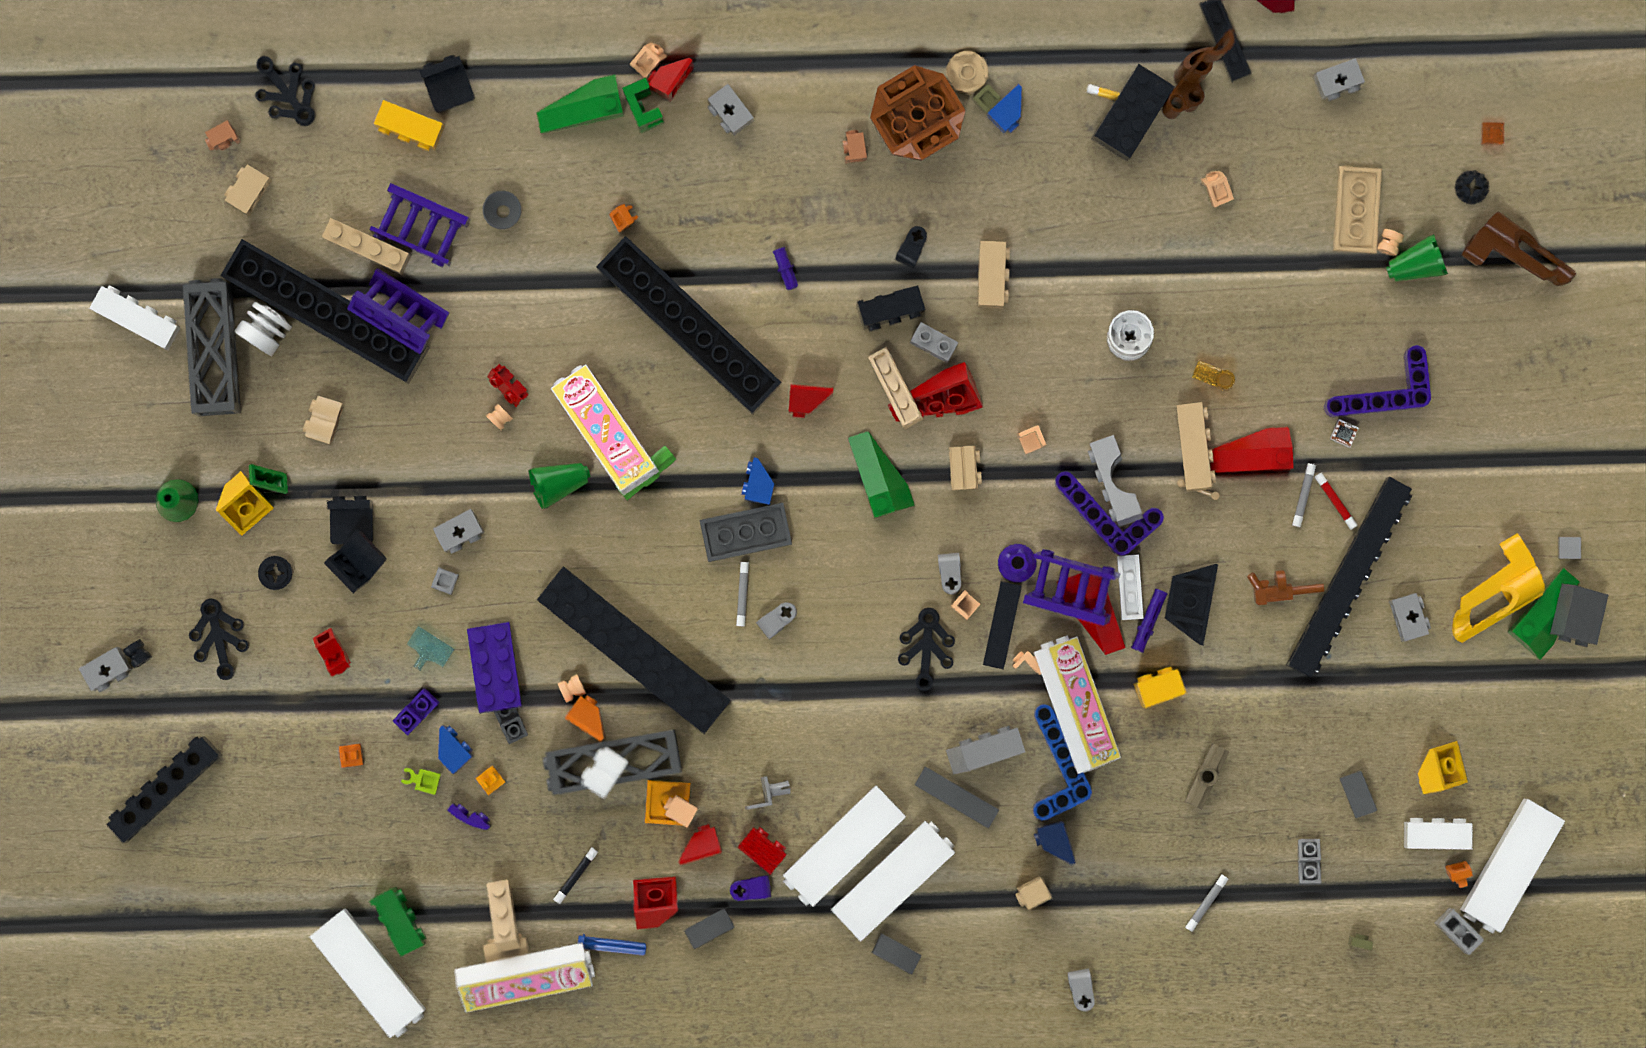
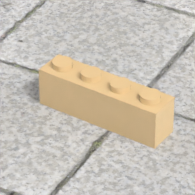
M330 218L322 235L325 241L400 275H403L411 258L409 253Z
M1202 402L1176 405L1186 491L1212 489V484L1216 483L1215 471H1210L1209 462H1213L1212 449L1208 450L1207 441H1211L1210 429H1205L1204 420H1208L1207 407H1203Z

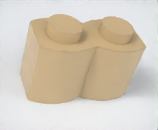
M317 396L316 400L313 399L309 409L312 412L311 418L305 421L303 427L305 437L332 445L344 404L321 396Z

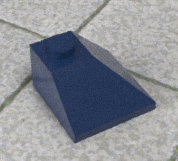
M1062 821L1036 828L1037 833L1034 834L1037 846L1041 845L1043 850L1071 865L1076 864Z

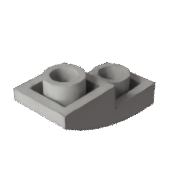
M1298 839L1299 885L1321 884L1320 839Z

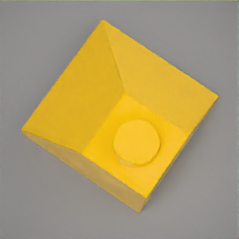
M240 471L224 485L216 511L242 536L272 511L274 507L256 486L250 485L249 479Z
M1458 741L1429 750L1418 772L1419 784L1423 794L1444 791L1468 783Z

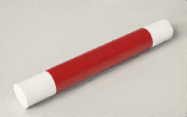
M1322 472L1316 475L1315 479L1350 530L1356 527L1357 523Z

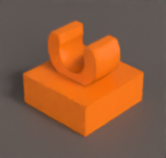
M622 204L609 214L619 233L626 230L638 219L637 215L632 217L629 213L633 208L632 205L626 207L625 204Z
M361 744L339 746L341 768L364 765Z
M1466 860L1445 866L1447 875L1452 882L1456 881L1459 888L1468 886L1466 878L1472 877L1473 874Z

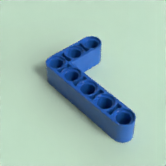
M1039 705L1034 710V718L1068 786L1034 804L1032 810L1034 816L1040 820H1047L1087 801L1091 797L1092 790L1084 772L1077 774L1072 779L1067 776V769L1071 766L1075 767L1061 726L1054 710L1049 705ZM1046 708L1049 710L1050 716L1047 720L1039 718L1038 712L1040 709ZM1052 727L1057 728L1059 731V736L1055 740H1051L1048 737V730ZM1060 747H1065L1068 750V756L1065 759H1060L1057 756V750ZM1079 786H1085L1087 789V794L1083 798H1079L1076 795V789ZM1060 795H1065L1068 799V803L1064 807H1059L1056 803ZM1045 804L1049 809L1046 816H1039L1037 808Z

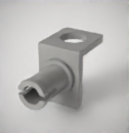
M767 776L761 777L765 803L745 806V810L772 805V797L791 794L790 788L781 790L783 787L790 786L788 780L769 784Z

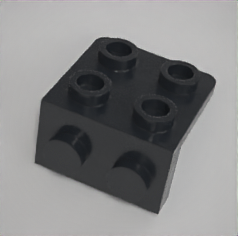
M447 56L443 58V62L438 64L431 62L425 64L423 69L419 70L436 113L447 111L472 102L475 99L460 56Z
M333 496L332 500L327 501V509L330 510V542L332 544H345L356 530H360L373 542L372 500H367V496H354V500H345V496Z
M356 530L341 549L327 558L324 564L354 594L372 579L386 562V557L360 530Z

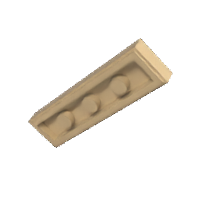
M885 347L869 356L868 358L903 428L906 430L922 421L923 417L889 349Z

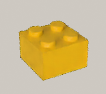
M1172 667L1158 670V675L1154 677L1151 674H1147L1137 678L1138 682L1134 683V687L1142 708H1148L1187 694L1178 669L1172 670Z

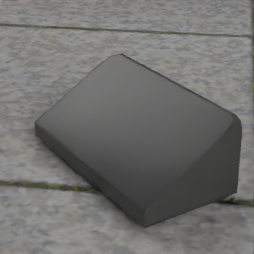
M1362 771L1339 778L1355 818L1377 811Z

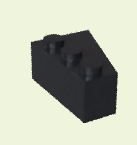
M918 285L894 291L884 296H875L871 300L857 301L856 305L863 329H868L869 332L881 329V325L889 323L890 326L902 323L901 319L909 317L910 320L922 317V313L926 310Z

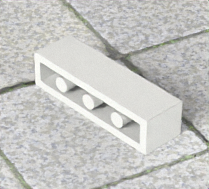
M110 285L108 288L101 286L89 309L169 350L180 330V327L175 325L176 320L166 315L164 319L157 316L158 311L148 305L145 309L140 307L138 300L129 295L125 299L119 295L121 291Z

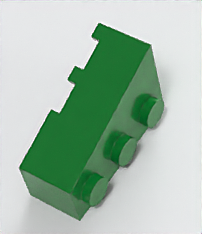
M396 886L369 900L371 906H375L380 922L385 925L390 940L400 957L425 945L424 940L427 938L421 927L418 928L414 921L417 920L412 908H407L405 904L407 898L403 890H398Z

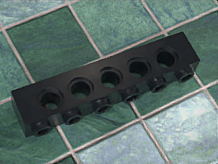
M205 736L201 738L195 737L188 744L189 749L184 753L180 751L172 758L174 762L169 767L166 765L156 773L158 777L153 782L149 780L140 788L142 792L138 796L132 795L125 801V808L121 811L117 809L108 817L110 821L106 825L123 844L128 843L222 756ZM192 753H197L200 757L197 765H193L190 762ZM178 767L184 772V776L180 780L174 776V771ZM161 782L166 783L168 786V791L165 794H161L158 790ZM145 797H149L152 801L149 809L144 808L142 805ZM130 811L136 815V820L133 824L129 823L126 819L127 813Z

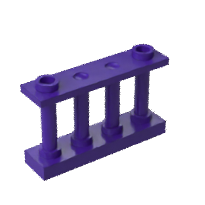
M390 183L387 191L389 194H392L390 197L392 200L379 229L373 226L370 227L369 230L374 233L373 237L385 242V239L391 240L432 259L431 263L442 268L444 264L450 267L451 262L445 259L458 228L460 229L461 226L468 227L469 217ZM405 200L411 203V210L399 236L396 237L387 233V230L399 203ZM425 209L430 211L429 215L431 217L418 246L407 242L406 239L419 211ZM444 217L450 220V227L436 255L425 249L438 220Z
M377 268L369 283L372 286L365 295L357 290L347 309L421 354L430 338V335L427 334L433 325L442 329L449 312ZM379 291L390 297L384 306L372 300ZM397 303L408 308L402 317L391 311ZM415 314L426 319V322L420 329L409 322Z
M1042 549V551L1034 553L1033 558L1042 561L1035 590L1025 594L1024 604L1103 626L1110 623L1111 614L1105 613L1104 606L1110 580L1120 578L1121 573L1115 572V568L1109 566L1099 568L1056 556L1051 550ZM1050 563L1062 566L1056 593L1052 598L1046 597L1043 592ZM1070 568L1082 571L1076 600L1072 604L1065 602V598H1063ZM1090 574L1102 577L1096 606L1093 609L1086 608L1085 604H1083Z

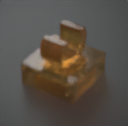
M1481 123V145L1504 144V123Z

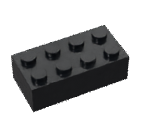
M1138 64L1091 139L1125 161H1128L1175 86Z

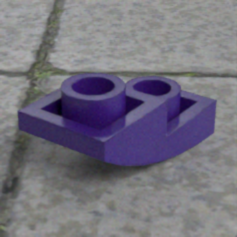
M424 688L393 719V722L408 736L440 702Z
M453 803L447 809L453 816L468 825L485 830L491 827L489 824L490 819L483 812L479 814L474 812L469 817L467 815L469 811L460 803L458 805Z

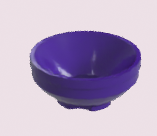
M1022 544L1007 546L1002 550L998 558V569L1001 575L1006 580L1014 583L1028 580L1034 574L1037 564L1036 558H1033V551ZM1016 556L1024 560V566L1021 569H1015L1011 564L1012 559Z

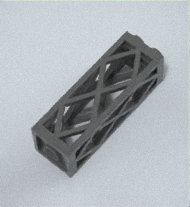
M222 278L210 279V283H204L201 280L188 281L189 284L183 285L191 413L198 417L241 413L236 332H234L233 288L229 283L223 281ZM215 297H221L222 306ZM207 298L206 301H205V303H204V305H203V307H202V309H201V311H200V313H199V315L197 316V313H198V311H199V309H200V307H201V305H202L204 299ZM210 304L221 318L211 339L208 338L200 326ZM222 328H223V331H222L220 337L218 338V340H217V342H216V344H215V346H214V343H215V341H216V339H217L219 333L221 332V330H222ZM199 339L206 347L201 358L199 352ZM223 341L225 343L226 361L218 352ZM209 353H210V356H209L207 362L205 363V365H204V367H203V369H202V371H201V368H202V366H203V364H204V362H205L207 356H208ZM213 360L217 362L225 374L215 394L211 392L203 380ZM202 393H203V395L206 397V399L208 400L209 403L203 404V396H202Z
M675 730L546 752V757H543V765L545 770H549L550 778L546 779L548 791H552L553 795L589 789L582 784L584 779L565 770L583 754L595 757L598 752L593 751L594 749L628 743L631 744L619 754L622 758L639 744L664 754L645 771L627 764L624 770L636 775L619 777L615 784L681 773L682 766ZM666 737L668 749L647 740ZM576 753L561 766L560 757L558 756ZM670 757V769L653 771L665 759ZM564 778L577 782L580 785L564 787Z

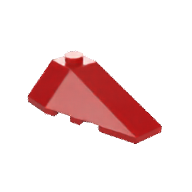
M966 362L944 369L910 391L922 417L927 415L943 417V414L955 412L956 415H963L983 408L974 378ZM888 404V408L891 411L894 419L896 420V422H899L900 420L892 404Z
M1289 427L1266 428L1213 448V462H1209L1210 471H1215V473L1291 470L1294 467Z
M1082 573L1068 577L1063 597L1065 602L1071 604L1075 602ZM1090 574L1083 603L1086 608L1093 609L1096 606L1102 581L1101 576ZM1108 593L1104 610H1106L1105 613L1111 614L1110 623L1103 626L1077 618L1105 655L1125 649Z

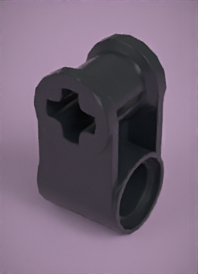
M914 226L910 229L894 260L913 269L915 268L927 240V232L924 228ZM920 231L923 239H918L915 242L912 234H917Z

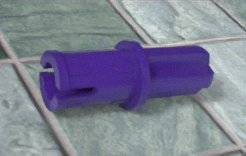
M782 247L774 250L773 254L779 267L777 271L781 273L786 289L792 290L797 288L798 283L792 269L794 266L789 261L786 248Z

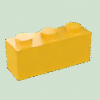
M383 100L374 125L378 127V132L388 136L390 133L398 135L397 139L409 143L410 140L418 143L417 147L429 151L430 148L436 150L445 127L441 122Z

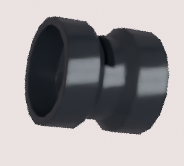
M141 639L122 650L131 659V665L134 669L152 658L151 654L144 649V643Z

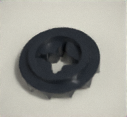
M1476 170L1466 171L1456 180V195L1466 204H1478L1486 198L1489 192V181H1487L1484 174ZM1474 180L1475 186L1481 189L1474 190L1471 194L1470 188L1464 185H1469Z
M280 556L266 558L258 569L260 582L270 590L285 588L290 583L293 575L290 563ZM277 564L278 571L284 572V574L277 576L275 582L274 576L267 574V572L274 571V567Z

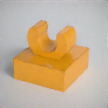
M493 765L475 778L488 795L506 783Z

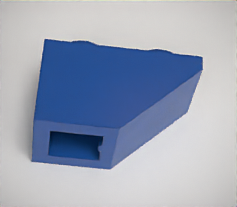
M754 457L753 462H748L746 474H750L748 483L744 482L741 495H745L746 501L770 505L774 482L759 459Z
M442 725L439 728L438 759L452 774H455L474 757L471 754L473 749L465 741L461 743L456 738L458 733L450 725L448 727Z

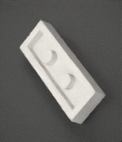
M1139 555L1117 556L1118 573H1121L1119 578L1121 619H1144Z

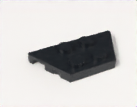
M1218 564L1172 576L1164 619L1202 646H1204Z

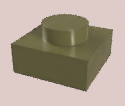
M988 84L972 100L987 115L1002 98Z
M1356 933V937L1349 936L1348 945L1372 950L1374 942L1368 940L1369 936Z

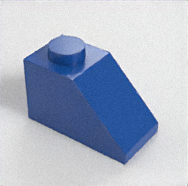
M1019 84L987 113V117L1003 134L1007 131L1012 133L1020 125L1018 121L1021 118L1022 87Z

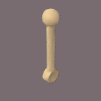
M1183 479L1177 481L1179 487H1186ZM1198 491L1211 496L1213 500L1219 499L1220 496L1218 492Z

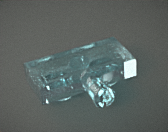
M419 626L407 643L409 647L416 650L420 655L413 665L419 671H421L426 661L435 662L443 668L455 650Z

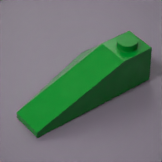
M611 75L593 79L536 112L540 133L543 134L624 117L616 76Z
M867 431L848 437L874 519L915 506L908 484L871 434Z
M1562 568L1545 588L1543 595L1535 599L1508 630L1512 637L1539 660L1550 650L1557 639V635L1550 633L1561 585L1578 586L1580 581L1565 568Z

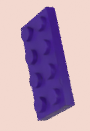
M506 622L467 629L479 714L522 707L510 623Z

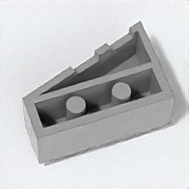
M1009 726L997 729V734L984 733L978 735L979 740L972 741L971 738L959 742L960 746L947 749L946 753L953 775L1025 753L1018 728L1010 729Z

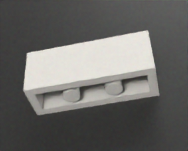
M1410 818V822H1404V848L1472 849V823H1466V819L1453 818V823L1445 822V818H1432V822H1423V818Z

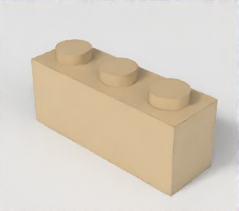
M980 241L977 307L1003 308L1004 303H1008V290H1005V281L1009 282V269H1005V261L1010 259V248L1006 247V242Z
M508 879L487 883L496 947L499 952L519 949L520 943L510 883Z

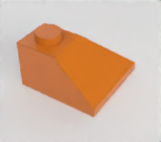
M588 695L585 698L580 696L565 718L599 741H604L606 736L600 708L596 706L597 701Z

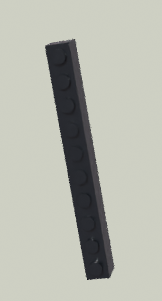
M1390 476L1385 479L1286 666L1307 677L1318 674L1322 666L1319 663L1323 656L1326 657L1331 650L1332 645L1329 643L1333 637L1336 638L1342 629V626H1340L1342 619H1347L1352 610L1350 607L1352 600H1357L1361 594L1362 589L1359 587L1363 580L1367 581L1372 573L1370 567L1373 561L1377 562L1382 554L1380 548L1383 543L1387 544L1392 535L1390 529L1393 524L1397 525L1402 517L1400 511L1403 505L1407 506L1412 498L1410 494L1412 488Z

